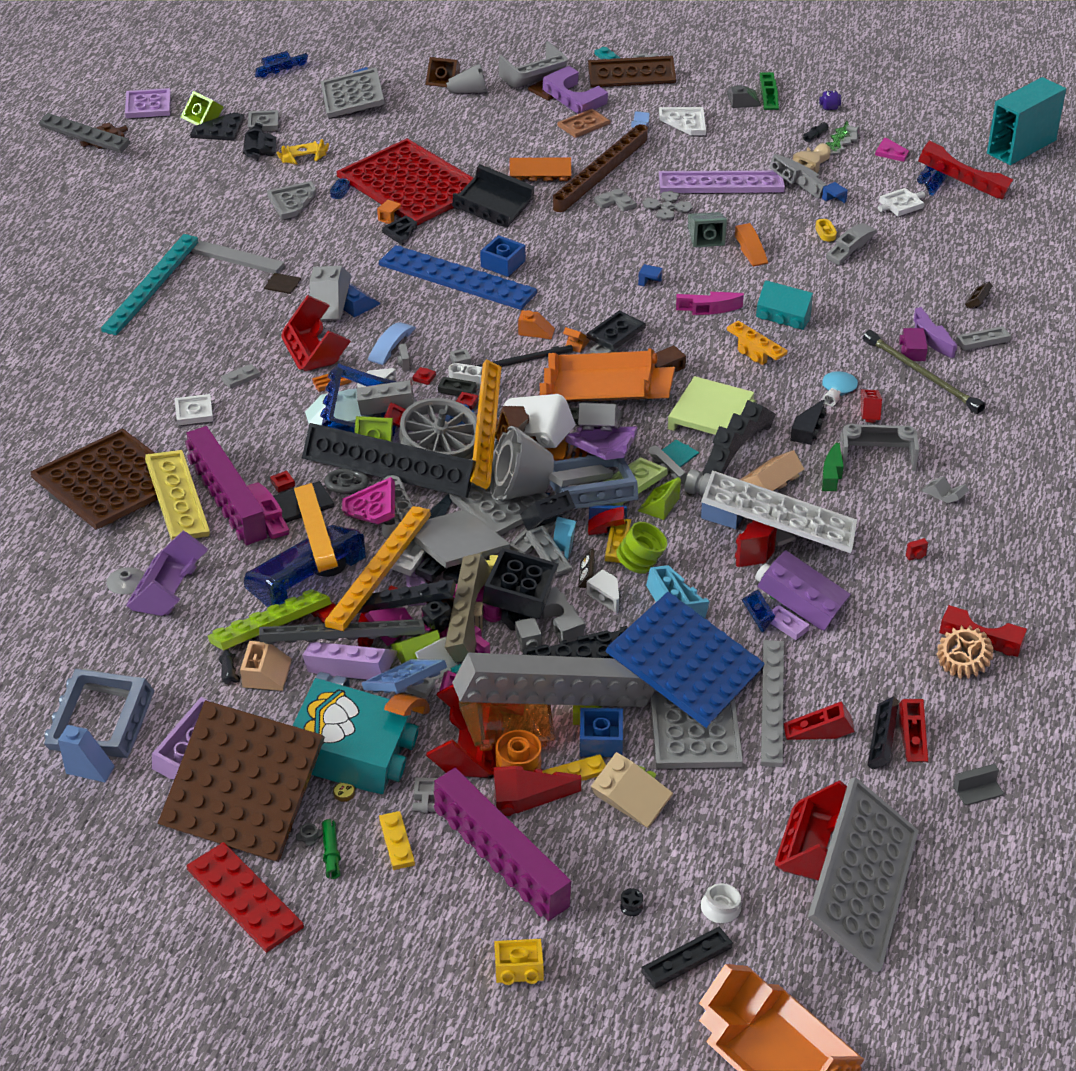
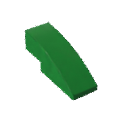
M835 443L826 456L822 474V491H837L838 479H842L844 465L840 443Z

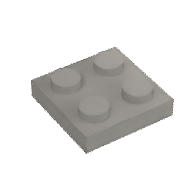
M278 110L249 111L248 130L252 129L256 122L263 124L262 131H278Z

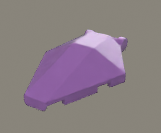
M637 426L612 428V431H601V428L586 431L579 427L576 428V432L567 434L565 439L571 445L604 460L624 458L638 432Z

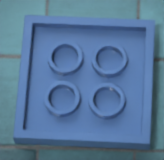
M411 659L362 682L364 690L373 691V693L380 691L390 693L393 691L395 694L405 692L410 685L415 686L423 683L427 677L432 678L440 675V671L446 669L447 665L445 660Z

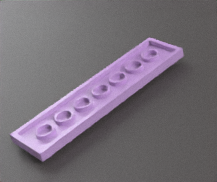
M773 170L659 171L660 193L673 191V193L784 192L785 189L783 177Z

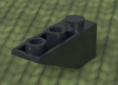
M825 400L819 401L795 418L791 428L790 441L812 445L813 440H817L819 429H821L823 423L822 418H825L827 408L824 407Z

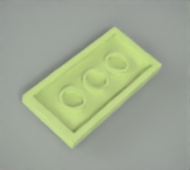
M641 457L628 465L637 480L638 494L668 475L667 468ZM620 471L613 474L611 479L604 481L623 479ZM625 502L612 503L609 505L622 506V504H624Z

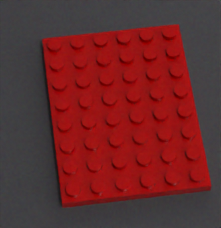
M408 138L336 171L337 177L381 205L387 200L400 203L401 207L394 213L400 217L407 215L415 220L417 225L454 208L452 206L453 193L459 194L473 179L470 175Z

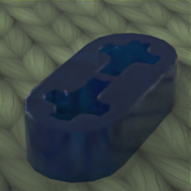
M346 178L338 179L330 189L331 198H343L350 189V181Z

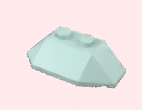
M347 389L320 395L305 411L308 423L327 427L355 423L356 416H361L357 402V389ZM374 414L362 415V416L372 417Z

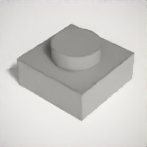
M467 349L450 352L453 364H471V357Z

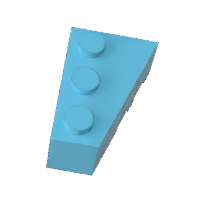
M669 565L650 567L646 586L656 602L665 593L670 592L703 618H706L710 603L707 598L702 599L694 587L690 588L684 583L685 579Z

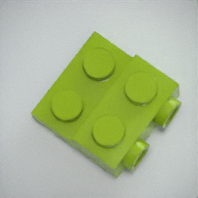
M356 416L355 433L393 442V418Z

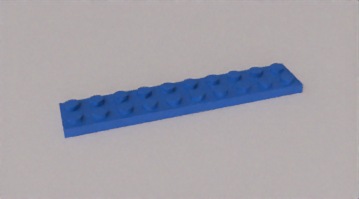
M395 245L379 260V266L522 310L537 294V289L528 285L510 281L402 246Z

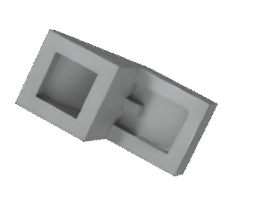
M945 476L930 481L922 491L946 503L960 500L969 489L966 484L951 488Z

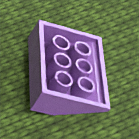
M786 550L772 563L757 586L823 631L851 595Z

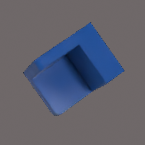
M833 182L823 187L822 199L827 202L837 198L845 203L848 190Z
M643 264L638 275V285L645 286L648 279L661 282L663 268Z

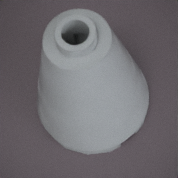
M477 64L448 79L449 82L446 83L448 91L452 93L487 92L481 64Z

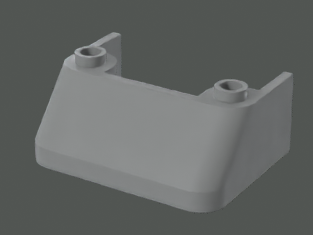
M547 41L546 59L514 67L502 55H499V77L511 87H521L541 81L543 77L565 68L568 64V58Z
M848 424L842 429L840 433V448L844 468H846L848 445L909 447L912 471H916L919 444L915 428L911 426Z

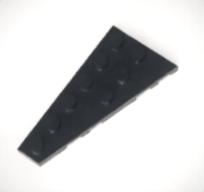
M620 627V630L614 632L606 630L577 637V640L567 642V640L559 641V644L554 646L541 645L524 649L523 655L614 659L605 651L628 627Z

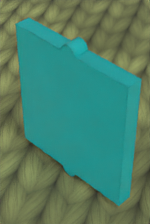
M674 440L662 449L680 468L699 454L698 451L689 447L688 444L686 445L678 440Z

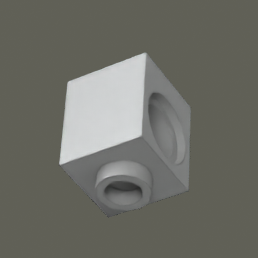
M535 618L515 622V635L522 651L541 646V632Z

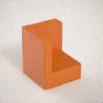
M387 200L377 208L378 221L387 224L394 222V212L401 207L400 203Z

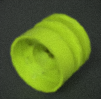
M636 522L616 550L617 557L630 571L646 574L665 551L668 545L667 539L663 532L654 525L647 522Z

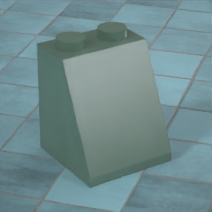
M720 212L688 214V229L693 247L725 246L727 218Z

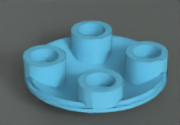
M835 371L824 376L822 385L827 390L831 388L839 390L841 392L840 396L854 391L858 386V381L849 373Z

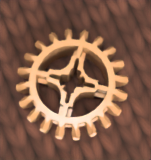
M962 625L958 631L953 628L952 634L946 632V638H941V644L937 646V657L944 671H950L952 676L958 673L960 679L963 675H966L969 679L971 674L977 677L978 671L984 673L985 667H990V660H993L994 650L991 640L987 638L985 632L980 633L978 628L973 631L971 626L964 629ZM979 652H981L980 655L973 660V658L977 656Z

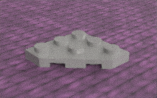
M312 181L267 191V196L281 220L296 217L317 194Z

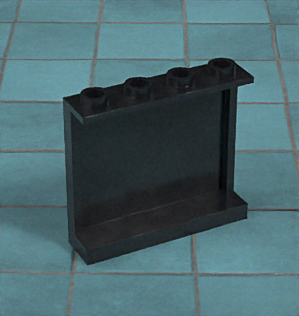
M479 164L476 176L459 194L453 193L452 206L496 225L508 228L532 201L535 186Z

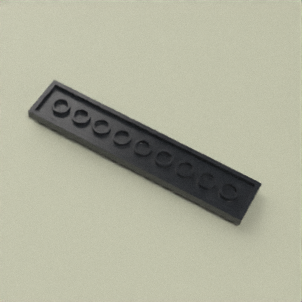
M309 423L302 459L382 478L394 475L399 477L403 483L466 498L469 496L472 483L470 479L476 465L474 460L314 423Z

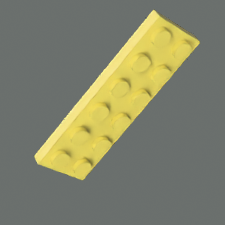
M183 451L146 454V464L171 541L183 530L193 538L209 536L210 530Z

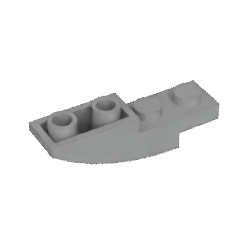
M777 154L773 155L769 166L771 170L791 184L797 183L816 198L822 197L823 187L827 184L818 178L819 174L794 160Z
M865 223L855 225L836 240V245L826 254V259L839 266L855 250L859 251L877 233V230Z

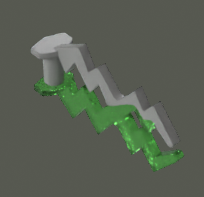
M846 121L844 127L835 129L837 134L831 135L834 142L825 143L830 147V150L834 151L831 152V155L845 152L843 146L851 145V141H857V136L860 134L859 125L853 127ZM847 131L850 132L849 135H850L851 137H846V136H845V134H847Z

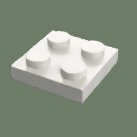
M210 394L175 398L178 426L213 421Z

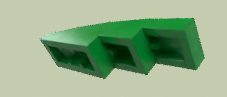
M760 72V90L764 110H779L774 72Z

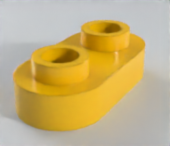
M818 219L815 229L820 238L827 242L834 241L837 231L832 222L828 219Z

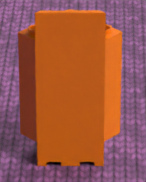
M725 964L699 1002L706 1010L699 1021L712 1032L706 1042L737 1071H861L862 1069L861 1064L865 1060L780 985L768 984L748 966Z

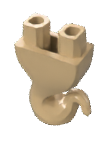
M821 143L814 151H810L808 147L807 151L795 153L793 160L818 173L820 164L830 158L831 150L827 144Z

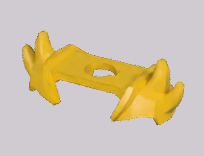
M321 139L319 144L314 141L313 143L295 146L287 145L286 148L283 145L281 148L282 153L277 151V156L281 159L282 163L287 162L297 165L296 156L314 153L316 154L314 161H318L323 156H326L329 143L324 145V141ZM300 148L307 149L306 151H298Z

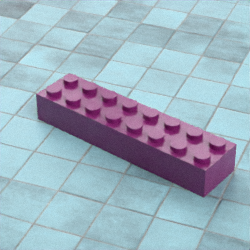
M204 426L186 432L187 440H185V445L189 451L187 455L190 465L194 464L196 474L201 475L203 485L208 486V492L211 497L214 496L217 507H221L224 518L229 519L231 529H236L238 540H243L247 546L267 539L263 509L209 428Z
M454 768L434 780V809L439 816H443L448 821L449 826L453 830H457L462 835L463 840L467 844H471L476 849L477 854L481 858H485L490 863L491 868L496 873L499 872L504 877L506 883L510 887H514L519 892L520 897L534 907L535 912L540 917L544 916L550 921L570 907L572 881L462 773Z

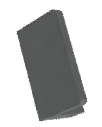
M995 764L955 774L953 788L966 806L1004 795L996 781L999 769Z

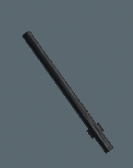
M572 345L554 346L549 350L493 361V363L502 367L548 357V353L560 355L572 352L573 347Z

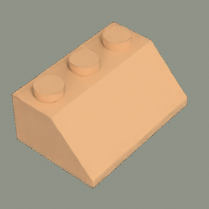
M792 450L771 458L740 480L774 491L776 488L781 489L787 485L786 481L798 478L800 476L798 473L803 471L804 467L795 451Z

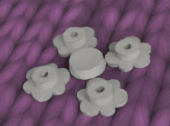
M673 191L662 192L661 199L667 201L662 204L657 199L647 198L642 202L644 208L656 209V207L661 206V210H658L656 216L663 220L674 217V207L680 212H689L690 209H693L690 202L680 201L675 205L671 203L676 201L679 196L678 193H673Z

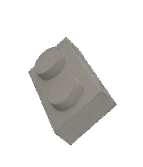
M249 364L221 376V380L231 389L260 377V372L252 364Z

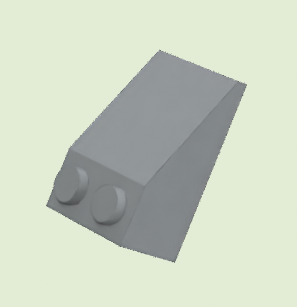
M343 266L313 267L310 278V296L330 305L322 316L321 321L341 320L352 276Z
M579 403L578 425L583 427V430L593 431L594 428H601V431H612V428H617L622 412L616 404Z

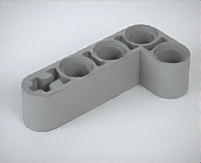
M394 475L384 478L385 480L392 477L395 481V517L381 523L382 535L385 538H389L412 508L400 478Z

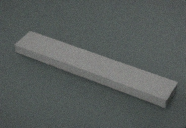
M201 240L192 249V253L273 274L279 273L285 266L283 261Z

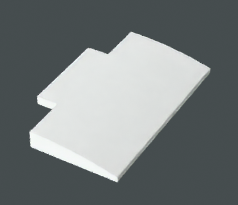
M712 470L701 500L702 503L851 553L857 519Z

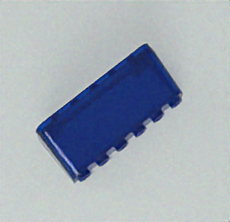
M336 525L326 527L336 561L345 556L346 563L352 566L366 558L365 540L361 532L356 529ZM309 539L301 541L248 571L244 577V587L266 607L285 603V600L288 599L287 589L318 572Z

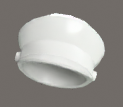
M715 884L708 887L706 894L703 896L701 910L711 921L716 923L731 922L741 912V895L731 885Z

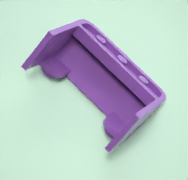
M183 530L155 556L126 606L136 612L158 616L168 615L173 610L174 605L180 600V598L174 595L179 584L187 574L190 576L197 567L195 566L196 561L207 552L208 548Z

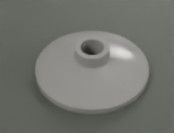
M133 567L121 568L109 575L106 584L108 589L114 593L130 594L134 592L144 573Z

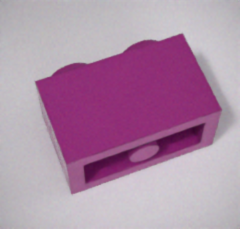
M903 328L902 335H899L901 353L912 361H926L928 348L924 328Z

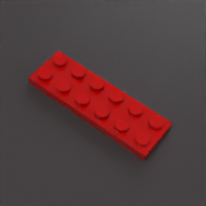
M224 842L186 865L187 870L266 953L304 928V923Z

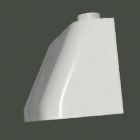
M560 394L510 398L503 405L524 406L526 413L529 415V423L526 425L524 433L528 436H536L538 443L544 448H556L576 425L566 399ZM495 436L494 444H498V441H497V439H496V436Z

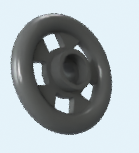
M342 468L328 473L324 483L329 490L335 493L354 494L365 489L368 486L369 479L365 473Z

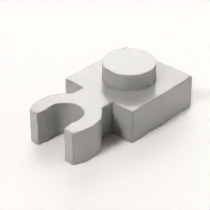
M406 343L399 344L400 356H397L398 366H402L403 371H410Z

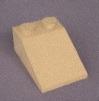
M617 752L591 785L595 796L647 828L654 822L673 796V792L634 762Z

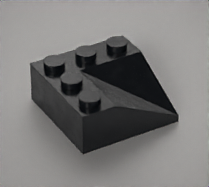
M501 548L485 583L482 603L540 619L546 606L559 563Z

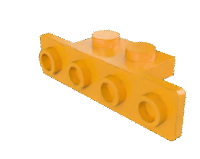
M740 321L727 326V331L738 337L737 350L741 354L750 357L754 362L764 365L767 363L768 356L778 360L788 353V350Z

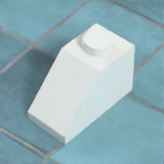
M602 569L587 581V595L617 613L619 611L618 580L615 576Z

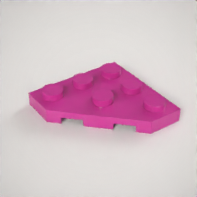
M389 477L343 498L342 511L346 516L374 524L391 520L395 517V481L392 477Z

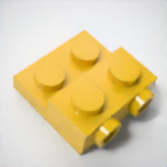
M541 939L494 941L496 983L511 985L514 982L535 984L538 981H544Z

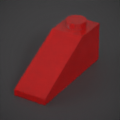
M861 389L862 419H865V422L871 423L881 420L882 397L879 390Z
M902 699L898 705L906 762H928L924 699Z
M842 701L784 723L787 740L837 739L855 732L852 716Z

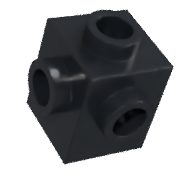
M441 600L431 601L421 608L423 613L422 620L428 628L430 627L433 631L438 630V633H441L449 627L452 610L446 602L443 603Z

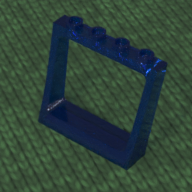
M338 363L328 375L331 381L326 386L325 391L328 394L323 400L325 408L320 413V417L323 418L322 426L355 433V423L334 417L341 377L364 386L394 383L397 381L381 378ZM386 412L381 413L382 418H384ZM393 425L392 436L395 435V425Z

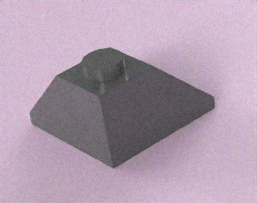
M736 85L731 86L727 91L732 108L761 106L754 89Z

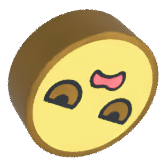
M336 784L333 788L335 799L341 802L353 799L355 796L354 785Z

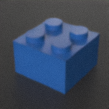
M498 235L480 250L481 267L509 277L526 261V245Z
M580 708V757H592L599 754L602 757H613L616 752L623 756V708Z

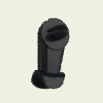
M229 648L224 650L219 657V662L222 664L221 680L225 684H229L231 681L234 683L240 682V677L235 674L236 668H234L233 664L236 654L230 653Z

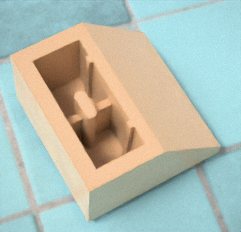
M249 641L240 669L242 687L283 691L292 659L272 644Z

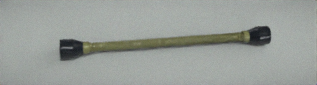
M868 330L864 334L863 341L880 349L882 348L904 364L944 388L952 395L961 399L975 414L984 411L986 403L979 398L966 395L886 344L874 331Z

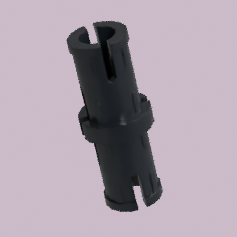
M822 122L818 126L812 127L810 131L803 134L804 141L810 142L816 137L819 138L822 133L829 130L828 124Z

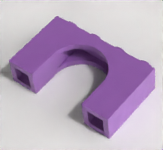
M571 66L543 77L542 90L552 95V97L575 113L579 114L589 109L595 110L607 104L608 92L600 86L586 92L568 90L578 84L579 72Z

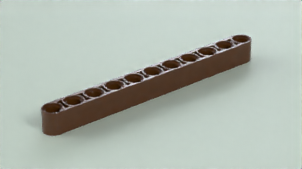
M643 124L636 125L553 195V210L555 212L566 211L648 140V127Z

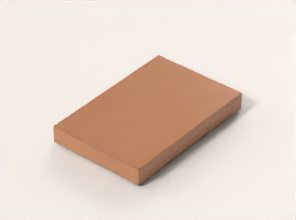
M589 109L557 122L558 127L575 138L610 124L609 119L594 109Z

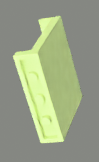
M694 376L668 416V429L675 431L678 425L716 435L719 426L728 427L733 413L742 414L747 400L756 403L754 392Z

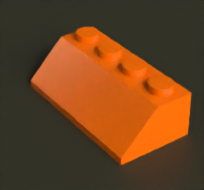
M571 157L510 158V176L520 181L522 179H528V181H537V179H544V181H553V179L568 181V179H571Z

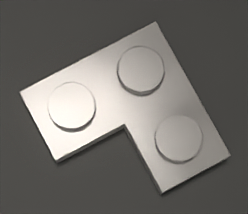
M615 189L594 197V202L601 208L616 204L622 211L637 207V203L621 189Z

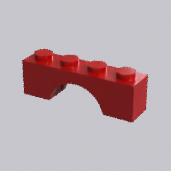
M948 605L941 620L939 633L945 635L946 632L952 634L953 628L957 631L960 630L961 625L964 629L971 626L973 631L978 628L980 633L985 632L987 638L991 640L993 650L1002 652L1007 656L1018 657L1025 642L1027 628L1006 623L999 628H985L974 623L969 617L967 610Z

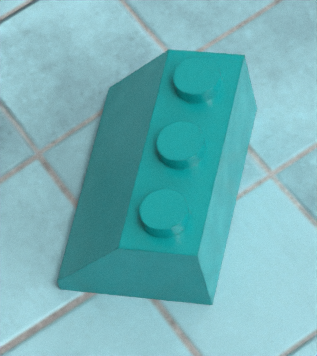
M765 280L757 303L756 317L804 330L811 319L813 293Z

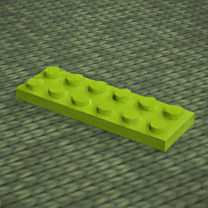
M313 589L304 591L303 595L297 598L290 597L283 604L271 605L264 612L252 613L249 615V618L236 620L229 627L213 630L212 634L207 635L209 642L221 650H226L258 636L259 627L281 626L332 604L330 597Z

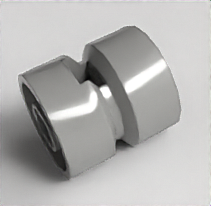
M690 469L685 481V492L691 494L699 492V495L703 497L711 474L705 473L703 475L698 470Z

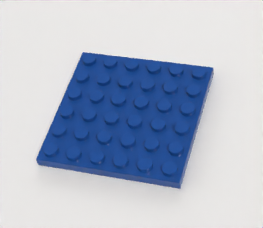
M670 592L665 593L618 636L605 651L705 728L717 718L765 665L757 656L753 655L741 644L734 641L725 632L711 624L710 621L703 618Z

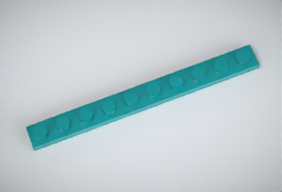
M183 234L101 327V331L117 335L198 244V237Z

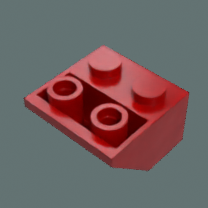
M755 520L752 523H748L745 531L742 534L740 533L736 539V566L744 567L766 563L775 552L777 528Z

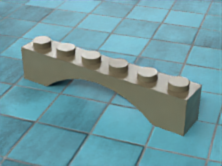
M481 553L464 556L461 564L444 647L455 663L464 661L467 653H475L476 649L474 628L475 602L480 589L485 585L491 571L490 566Z

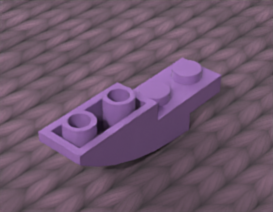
M922 307L915 308L913 320L915 328H924L927 345L945 356L954 358L957 344L950 337L949 333L942 325L936 326Z

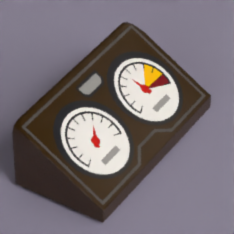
M590 549L580 561L578 588H587V581L594 575V549Z

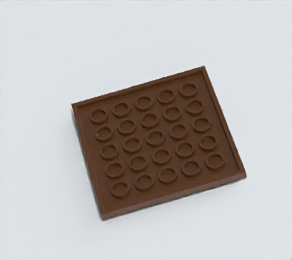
M123 428L30 471L31 478L95 530L158 500L145 460L146 454H154L155 452Z
M205 700L157 824L218 844L224 842L228 847L279 862L325 736Z

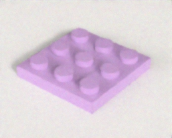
M170 88L126 91L125 117L170 116Z

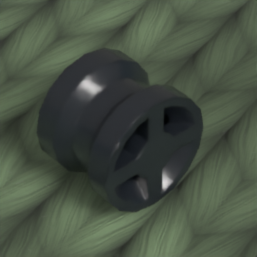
M629 888L622 892L620 909L623 914L634 917L642 912L643 894L638 889Z

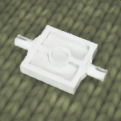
M903 188L882 195L879 198V202L882 205L878 206V210L880 212L890 210L896 216H901L922 209L924 202L920 198H924L925 193L923 191L912 193Z

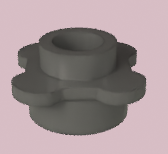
M307 823L301 826L300 833L296 834V839L305 842L307 846H313L315 841L322 837L323 833L322 830L317 829L316 825Z

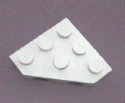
M659 107L660 121L689 135H706L703 107Z

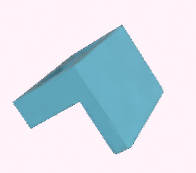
M557 517L553 540L560 551L565 552L564 556L568 561L573 547L576 521Z

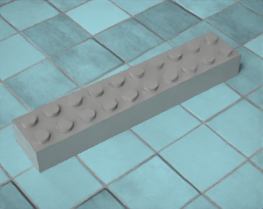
M467 653L452 682L460 702L643 707L647 705L655 692L653 687L616 659Z

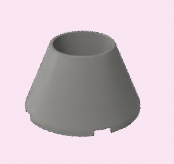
M514 426L508 427L509 431L507 433L503 432L493 456L492 474L494 476L493 483H490L492 498L503 501L543 493L550 483L548 479L549 474L553 472L554 468L552 453L519 428Z

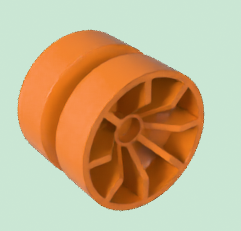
M513 730L503 734L496 743V767L521 766L523 770L533 772L535 769H541L540 740L536 735L525 730Z

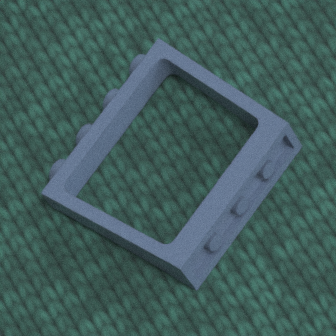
M588 455L580 458L554 460L553 472L602 465L606 468L618 467L623 479L570 487H560L550 481L549 484L556 494L566 490L569 491L576 507L574 509L639 500L637 480L624 458L604 460L596 455Z
M75 669L72 677L66 681L67 689L65 694L59 698L60 706L58 711L52 715L53 723L50 729L45 731L44 745L49 750L60 751L58 739L68 725L83 686L86 683L129 690L111 739L108 741H97L107 756L128 758L155 690L145 678Z

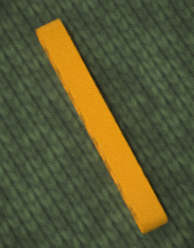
M312 483L294 488L318 571L322 572L338 567Z

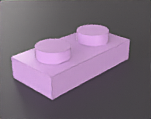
M780 605L765 615V621L794 640H797L809 631L808 623Z

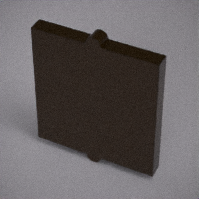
M274 273L268 279L264 289L291 294L295 287H298L297 284L301 278Z

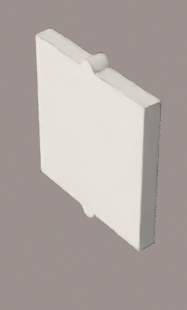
M446 637L415 652L417 659L445 660L447 668L441 670L440 675L431 678L434 680L441 678L444 672L447 670L451 671V667L458 665L444 648Z

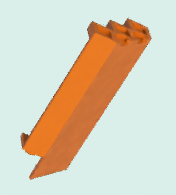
M648 348V351L570 355L548 353V368H544V383H540V395L560 394L567 402L669 398L675 367L655 368L657 353L651 348Z

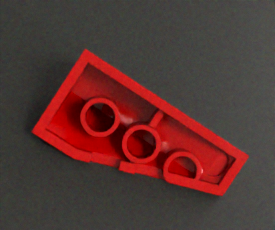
M521 766L494 767L495 805L505 816L521 813L581 792L582 778L581 775L563 772L547 774L543 773L542 769H535L534 772L526 771Z

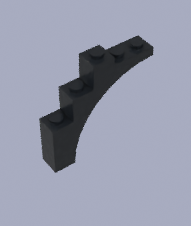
M747 400L741 415L733 413L727 428L719 426L712 442L714 444L702 474H711L712 470L724 474L731 460L745 441L760 430H769L776 414L760 404Z

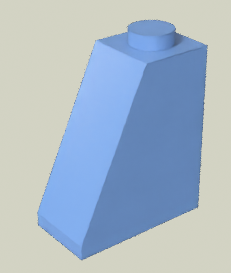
M67 725L58 739L66 774L106 783L115 767L88 729Z

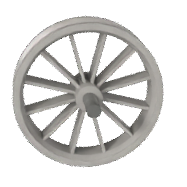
M444 398L423 399L410 405L402 414L399 442L400 444L426 449V446L433 443V451L437 452V445H442L445 452L439 453L471 459L474 451L477 417L469 408L456 401ZM428 414L429 417H430V419H431V421H430L429 419H427L426 417H424L423 415ZM446 415L454 417L449 422L445 421ZM417 440H422V441L419 442L418 444H416V443L414 442V441H417ZM449 445L454 447L457 451L451 452Z

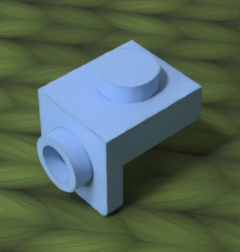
M636 111L631 127L634 128L639 124L648 127L650 113Z

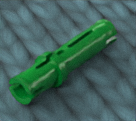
M326 819L322 822L323 862L326 865V877L336 879L340 876L339 860H341L340 852L337 848L336 822L333 820L331 826V819Z

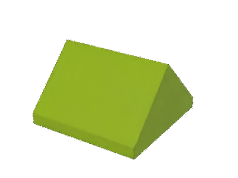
M677 477L654 488L637 511L664 520L680 499L681 479Z

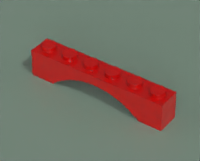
M930 140L922 149L918 159L920 163L999 199L1005 197L1013 182V179L1001 173L977 170L959 162L943 146Z

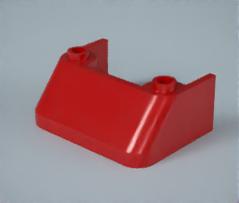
M309 295L306 296L286 324L281 335L297 367L303 371L335 364L351 342L349 339L329 330L322 340L319 341L318 335L323 331L321 318L330 305Z
M453 684L437 692L436 696L450 707V722L460 729L458 742L456 743L452 739L428 751L426 756L445 773L456 768L465 777L487 778L493 775L494 767H496V743L501 737L503 723L500 712L490 703L460 702Z
M841 780L799 800L794 805L775 859V865L780 870L819 880L828 852L827 846L831 832L835 829L847 786Z

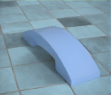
M402 322L390 326L374 345L368 361L383 365L391 357V351L404 336L408 337L416 327Z

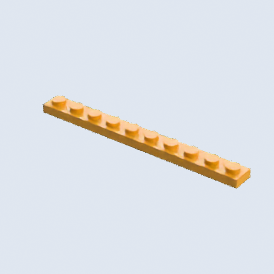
M487 359L482 366L473 460L476 461V465L470 482L486 490L491 483L501 366Z
M412 506L326 618L325 627L344 631L429 519L431 516L430 509Z

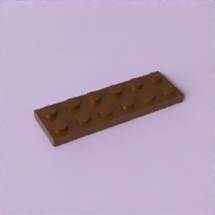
M673 56L588 60L590 88L597 86L613 87L676 83Z

